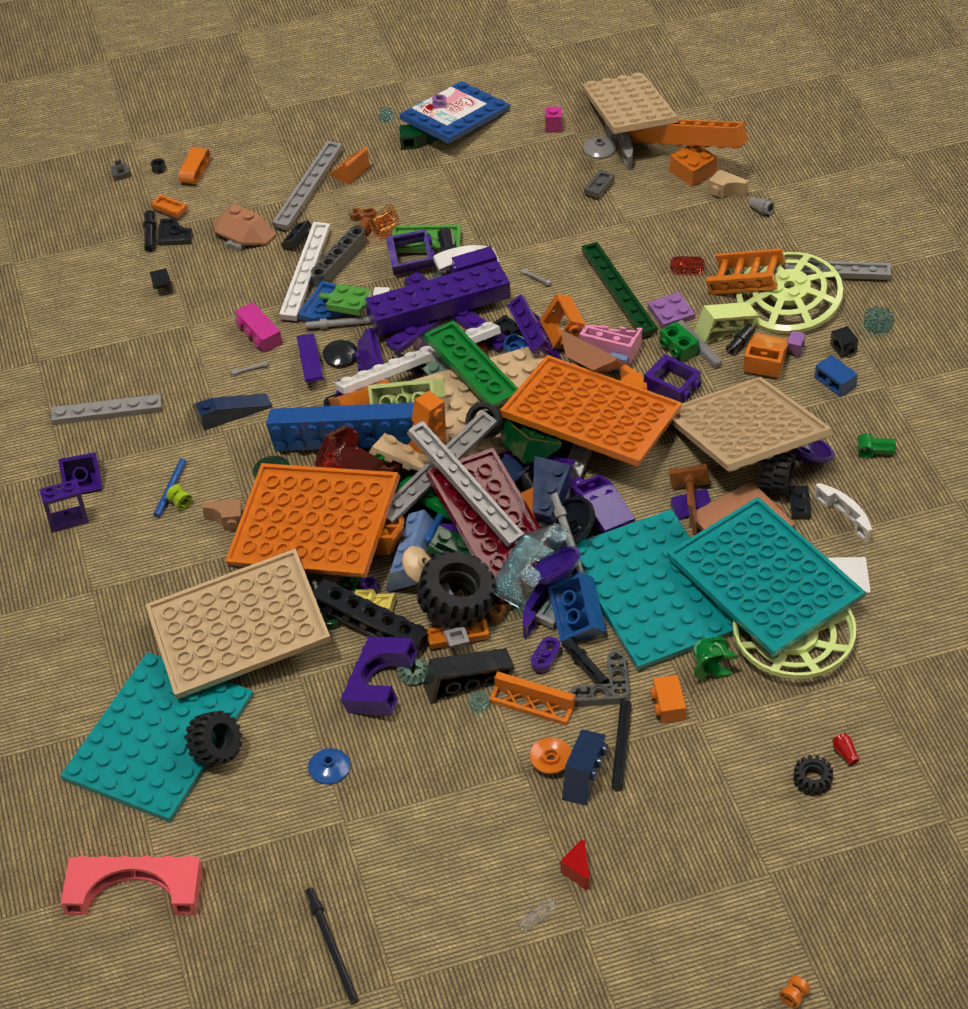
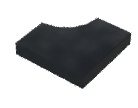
M177 218L160 219L157 239L158 246L192 244L193 231L191 228L180 226Z

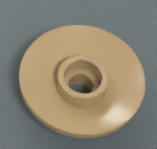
M418 546L407 548L402 555V565L405 573L412 581L419 583L422 569L425 567L426 562L432 558L424 549Z

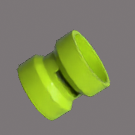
M179 484L171 486L166 493V498L171 503H174L179 510L188 508L193 500L192 496Z

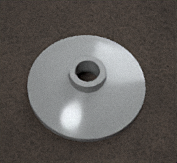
M593 137L584 143L583 150L591 158L604 159L615 153L616 144L607 137Z

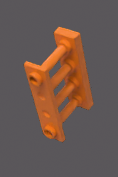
M782 248L716 254L715 258L719 265L717 276L707 277L705 282L710 295L777 290L778 283L774 275L775 266L786 264ZM768 265L766 272L757 273L759 266ZM743 267H751L750 273L741 274ZM735 268L733 275H725L726 269Z

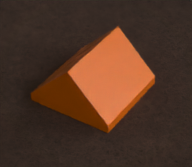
M367 147L349 156L330 173L331 177L350 185L370 167Z

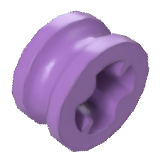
M442 94L433 95L432 106L435 108L446 107V96Z

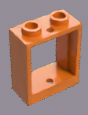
M557 293L540 318V322L553 348L564 350L561 336L562 331L558 325L563 316L566 315L569 321L563 331L575 337L579 335L585 326V322L572 297Z

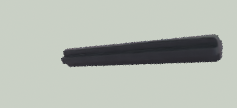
M622 700L619 710L611 788L618 791L623 789L631 715V702L629 700Z

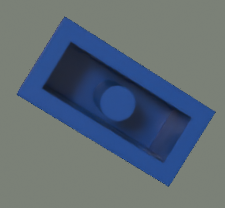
M830 355L816 364L814 378L839 397L844 396L856 387L858 374L834 356Z

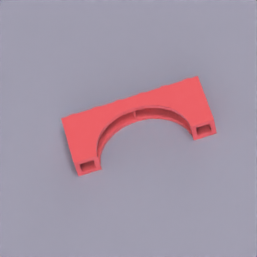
M69 857L61 899L65 915H87L92 901L103 890L120 882L142 880L154 883L168 892L172 898L171 904L175 915H197L203 870L200 857Z

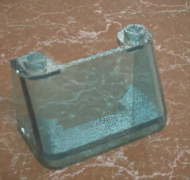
M552 524L525 533L519 539L494 578L497 586L495 594L522 610L540 580V573L530 565L533 559L540 562L543 558L560 550L571 530L560 524Z

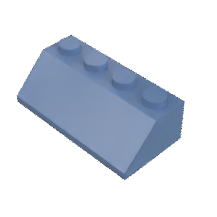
M425 510L408 514L385 588L387 592L418 584L412 581L405 573L402 565V555L411 546H418L425 551L427 550L430 543H425L424 537L434 520Z

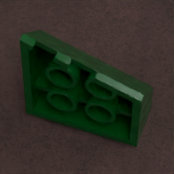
M505 420L499 440L505 446V449L510 450L512 455L518 457L520 462L525 464L534 462V456L547 458L560 449L562 445L560 439L556 436Z

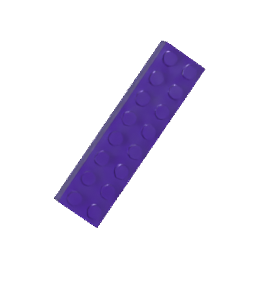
M497 260L365 298L366 312L373 327L376 328L377 335L381 336L511 298L510 281Z

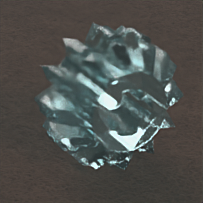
M875 305L874 308H869L864 314V328H867L868 332L873 331L875 334L880 333L883 335L884 332L889 333L890 329L894 326L893 312H890L889 308L884 309L883 306L880 308Z

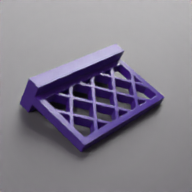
M520 294L507 306L531 352L536 355L541 351L546 356L549 355L563 360L557 348H553L540 322V317L531 310L525 297Z

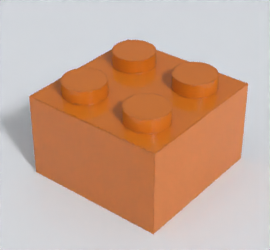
M687 145L670 155V172L693 187L717 172V156L701 145L694 147Z

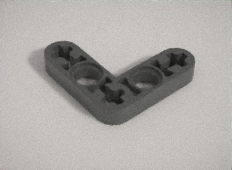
M614 650L607 656L609 684L574 686L570 690V693L575 694L576 707L617 705L622 700H629L626 657L623 652ZM614 659H618L619 667H615ZM615 674H621L624 676V678L621 680H615L613 676ZM619 687H621V691H622V695H621V696L618 695V688H619ZM596 692H602L605 694V696L602 698H597L594 696V694Z

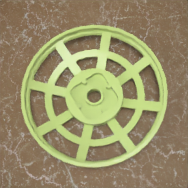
M784 252L785 258H801L800 260H786V264H797L796 267L784 270L781 266L783 264L776 265L775 270L777 273L774 275L778 283L777 290H766L759 294L758 291H752L753 297L746 302H749L751 306L757 303L761 308L772 313L768 322L757 318L755 326L760 329L778 334H791L792 331L803 333L813 330L829 321L840 308L843 300L842 280L832 265L817 256L801 252ZM808 261L818 262L831 272H821L816 266L808 263ZM768 266L763 268L760 272H766ZM806 266L816 274L807 276L801 270ZM749 267L744 272V274L750 273L751 267ZM825 278H836L838 285L836 298L826 294L827 282ZM820 279L821 291L811 288L810 281ZM742 292L736 293L737 303L744 302ZM809 294L817 297L810 304L804 305L803 301L807 299ZM770 296L776 304L772 307L762 299ZM822 300L832 304L824 314L816 319H811L808 311L819 305ZM783 305H797L798 309L783 310L782 307ZM801 314L805 322L796 325L776 324L779 315L793 316Z
M848 608L780 652L777 658L768 654L752 636V641L741 642L739 624L734 619L733 634L739 650L759 669L783 678L805 679L831 672L848 658L856 639V623L851 609ZM846 619L849 628L848 645L836 644L837 632L835 624ZM829 628L830 642L818 640L819 631ZM814 647L826 649L815 659H812L808 653ZM746 649H757L763 657L774 664L772 667L761 663ZM832 651L844 652L836 662L825 668L820 669L816 665L826 659ZM788 655H800L804 662L792 663L785 660ZM782 666L790 668L808 667L811 672L794 673L781 671L780 669Z

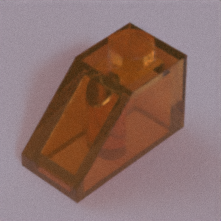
M389 203L371 217L370 227L379 235L396 226L399 215L392 203Z

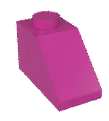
M545 107L546 133L562 132L561 107Z

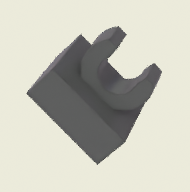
M121 159L115 160V165L110 167L115 181L131 177L126 162L122 163Z

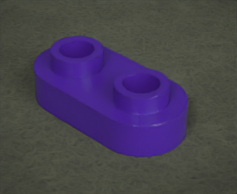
M546 637L540 642L531 657V667L534 671L543 673L551 668L560 653V642L558 639Z

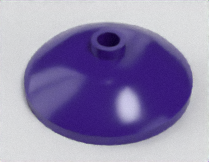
M823 440L808 443L807 446L794 448L796 459L802 463L823 464L832 461L835 456L834 450Z
M571 546L550 554L529 571L527 580L530 584L540 586L552 585L568 578V575L573 572L580 560L581 551L578 547Z

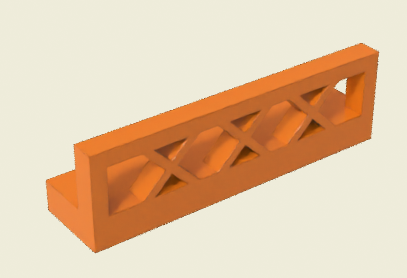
M497 671L495 687L489 698V703L567 726L575 708V694ZM499 691L507 693L509 696L505 699L496 698ZM524 698L528 703L520 705L515 700ZM544 704L548 709L540 711L536 710L535 706ZM557 710L567 711L564 718L556 716L554 712Z

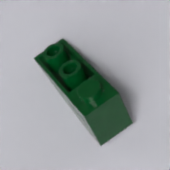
M410 124L399 125L401 150L418 149L440 140Z

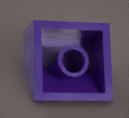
M97 452L58 459L62 483L77 479L81 493L103 489Z

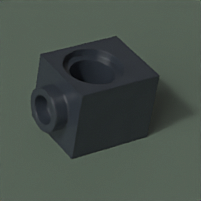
M848 326L831 332L830 345L843 358L857 352L858 338Z

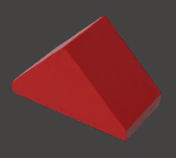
M580 840L561 860V873L583 889L588 890L589 871L585 840Z

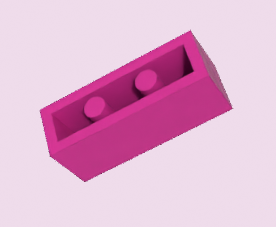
M254 302L235 310L236 325L244 330L245 335L253 340L257 348H260L265 353L282 344L280 330Z

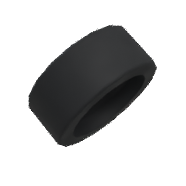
M476 403L470 407L466 414V425L475 418L480 410H490L497 421V425L484 438L488 439L496 436L502 429L504 421L500 409L491 403Z

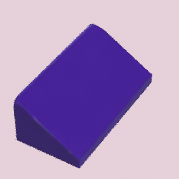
M706 488L695 491L696 509H700L711 502ZM687 493L672 497L670 507L678 520L689 518Z

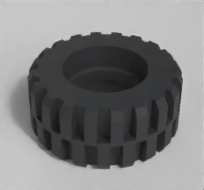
M449 551L443 552L442 555L437 554L428 560L422 569L416 592L417 601L421 604V610L424 613L427 612V617L431 620H436V623L441 626L444 624L447 625V628L452 629L454 627H466L467 625L472 627L476 625V622L480 623L490 611L497 587L494 579L495 576L492 571H489L488 565L482 563L481 559L477 556L474 558L470 553L465 552L463 554L460 551H453V553ZM444 583H457L466 587L472 595L466 597L454 596L446 592L441 585Z

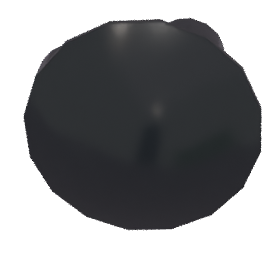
M337 340L329 343L322 353L326 362L335 365L337 369H342L346 364L356 359L355 351H358V349L350 341Z

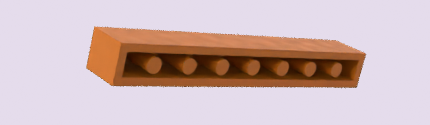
M678 119V123L627 132L634 144L644 142L647 144L661 143V145L675 144V146L689 145L691 147L702 145L703 147L717 146V148L732 147V149H738L748 141L745 122Z

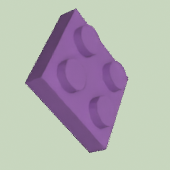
M679 292L647 303V308L662 328L679 320L687 322L695 319L694 311Z

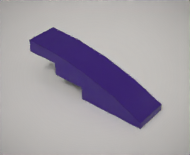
M314 333L296 336L305 383L323 380Z

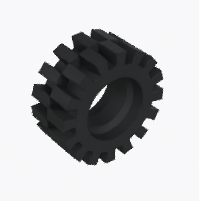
M808 755V759L804 756L801 758V761L798 760L793 775L795 787L798 786V791L804 790V795L810 792L812 797H815V793L821 796L822 791L824 793L828 792L833 779L831 763L829 761L826 763L824 757L819 760V755H815V758H812V755ZM817 772L821 775V778L812 780L807 778L805 773Z

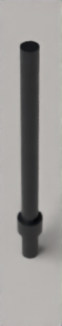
M313 887L307 888L305 892L310 902V911L316 917L351 1005L359 1002V999L323 913L324 907L322 902L318 900Z

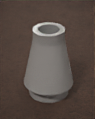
M751 197L749 200V206L763 215H770L774 211L775 203L771 199Z

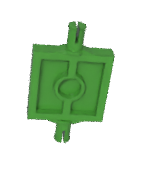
M337 284L332 293L320 292L319 299L328 300L326 310L360 316L361 312L366 308L365 298L371 296V289Z

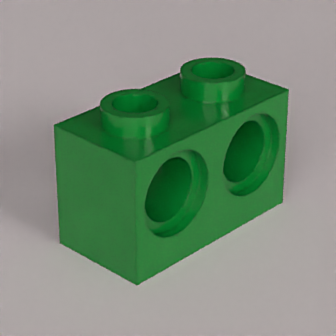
M677 321L660 330L659 344L680 362L683 363L699 354L700 341Z

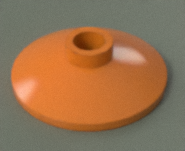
M544 738L532 746L530 761L534 768L542 773H560L565 770V765L572 750L565 741L559 738Z

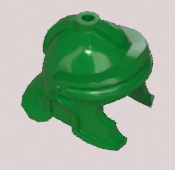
M721 636L701 638L695 643L693 648V655L697 661L694 677L698 680L705 679L707 675H714L718 678L728 677L733 673L732 670L721 666L720 662L724 658L738 659L739 656L729 650V642Z

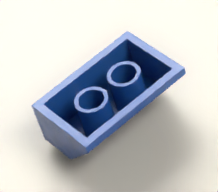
M580 572L548 587L560 642L563 643L568 638H573L574 641L590 640L606 633L593 577Z

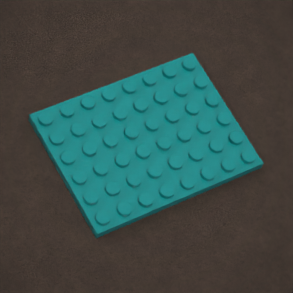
M756 497L673 548L667 554V557L773 657L839 615L866 595V592L759 497Z
M672 509L583 540L576 545L581 551L580 561L585 574L594 578L601 610L637 671L693 650L695 643L701 638L717 636L726 638L734 635L733 619L667 557L670 550L690 539ZM739 625V632L744 631V629Z
M147 652L61 773V779L171 823L207 768V765L203 766L200 765V762L196 763L193 760L194 756L190 757L188 754L189 748L186 749L185 744H187V740H185V735L188 732L185 730L187 726H190L189 722L195 719L197 715L213 711L228 712L231 714V718L235 717L238 720L253 698V690L224 681L176 699L163 658ZM212 730L211 740L216 747V735Z

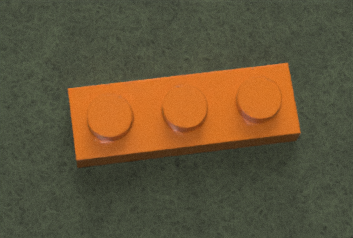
M485 618L480 623L476 622V625L468 627V625L465 627L470 642L490 639ZM441 626L428 629L427 638L430 650L448 646Z

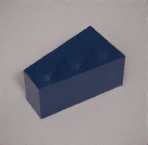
M534 456L532 512L537 522L555 526L558 518L554 515L553 510L555 508L550 495L558 493L563 506L574 478L571 465Z
M581 729L565 765L562 800L587 806L598 769L602 766L603 756L607 754L608 744L605 743V734Z

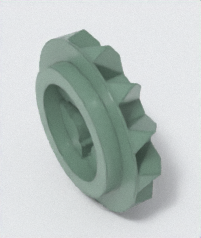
M415 658L412 667L399 666L397 668L398 677L402 682L409 685H417L424 682L428 663L423 658ZM413 666H415L416 670L412 675L411 669Z

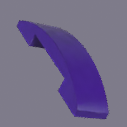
M551 585L537 586L530 595L523 613V638L527 639L535 628L536 612L549 595L548 587Z

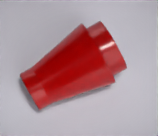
M841 733L833 738V748L849 766L856 764L860 760L851 736H848L847 733Z

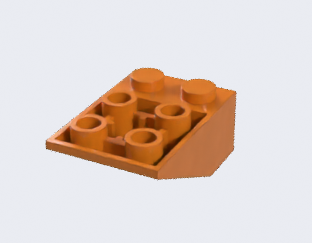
M755 333L748 343L744 355L743 371L779 378L789 348L787 344L788 339Z

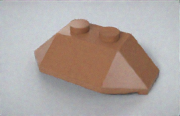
M235 204L222 211L213 220L215 234L241 245L261 244V246H267L276 237V233L261 215Z
M563 330L561 332L566 357L572 359L571 363L580 367L584 365L588 370L606 374L624 366L626 363Z

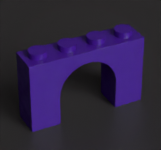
M367 638L360 657L356 661L353 673L349 677L346 689L341 696V702L348 713L392 715L398 701L392 686L369 685L368 683L377 671L385 667H412L418 653L412 638Z

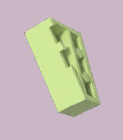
M749 302L704 305L694 332L708 345V342L713 340L719 342L727 335L732 334L734 336L736 333H740L747 324H751L754 328L759 315Z

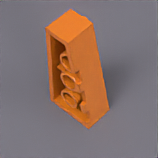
M427 391L414 400L411 419L414 422L413 426L424 421L442 443L446 445L444 401L432 392ZM411 439V443L407 445L411 446L416 452L424 454Z

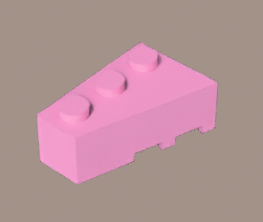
M585 325L579 339L609 354L615 352L627 355L628 365H630L641 347L643 328H637V331L625 330L626 327H620V330L608 329L609 326Z

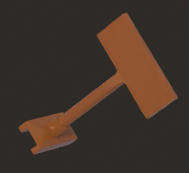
M707 464L669 469L672 489L687 488V503L693 536L698 534L695 518L696 501L694 487L710 484Z

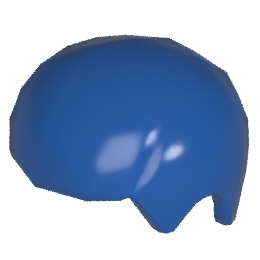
M517 334L509 335L503 342L505 353L528 347L525 339Z

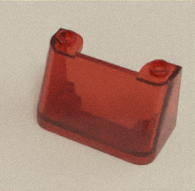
M347 424L324 436L315 461L316 467L398 472L400 476L406 470L402 468V463L395 460L386 463L358 447L359 434Z

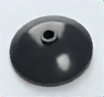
M582 496L567 498L562 506L565 507L567 513L566 519L575 546L581 543L590 533L595 519L593 504ZM557 519L555 526L546 524L545 536L551 546L559 550L566 548L567 544L559 520Z

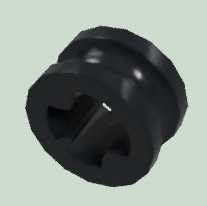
M156 158L151 161L153 173L161 174L166 171L163 159Z

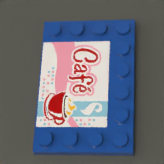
M460 81L438 93L446 96V107H433V100L430 97L400 113L399 119L442 141L451 143L509 111L510 104L479 90V88L472 87L466 82Z

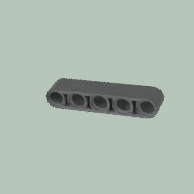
M360 225L352 226L311 269L312 284L315 288L318 287L321 281L330 283L365 246L364 227Z

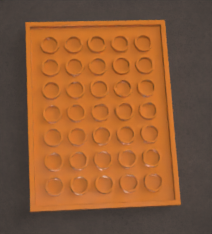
M547 355L500 409L502 417L639 467L680 411L682 403Z
M261 463L225 562L231 566L247 567L296 549L303 569L308 573L366 578L400 475L398 472Z

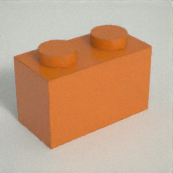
M678 675L653 678V687H650L651 699L656 701L654 711L655 715L659 716L661 724L686 720V705Z

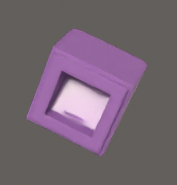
M792 331L787 344L796 358L801 357L805 347V334Z

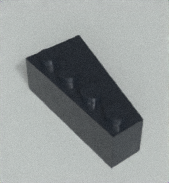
M506 648L436 657L429 660L423 687L430 704L438 702L437 699L446 696L447 699L455 697V693L464 690L469 693L475 691L481 685L485 687L495 685L497 671L512 676L515 666Z

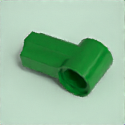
M869 433L860 434L857 438L858 455L862 458H870L874 454L895 455V439L874 438Z

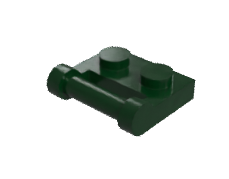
M440 525L426 550V553L429 555H442L445 551L453 553V551H460L463 554L465 552L470 553L459 534Z

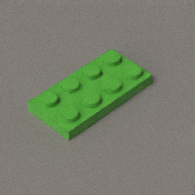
M461 224L393 225L392 236L426 229L427 235H431L433 245H430V249L434 250L435 253H440L437 231L445 227L452 229L454 242L457 247H460ZM424 242L395 247L396 253H426Z

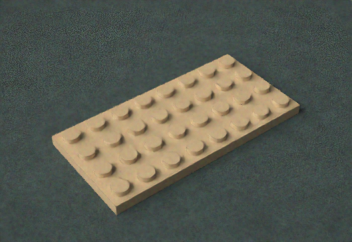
M634 73L632 76L621 75L614 79L604 78L602 81H588L586 84H582L583 92L614 134L678 123L676 113L642 73Z

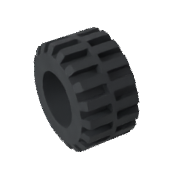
M795 449L763 460L759 477V488L761 491L780 496L786 494L794 473L796 463Z
M213 711L197 715L195 719L189 722L190 726H187L185 730L188 732L185 735V740H187L185 746L186 749L189 748L188 754L190 757L194 756L193 760L196 763L200 762V765L213 766L228 763L236 758L235 755L239 754V747L242 746L240 738L243 735L239 731L241 727L239 724H236L237 720L235 717L231 718V714L228 712ZM212 730L216 735V747L211 740Z

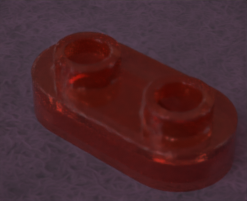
M676 256L670 260V269L675 273H701L705 269V260L697 256Z

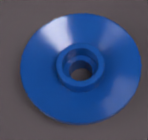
M323 749L311 757L308 771L311 778L320 784H336L348 775L350 760L339 749Z

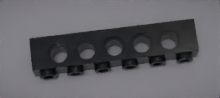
M323 579L313 592L321 612L371 637L412 638L418 653L427 642L428 629L422 625L415 624L404 616H399L386 607H381L371 600L355 594L351 590H346L335 582Z

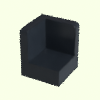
M166 268L150 272L153 289L167 286L169 293H173L171 280Z

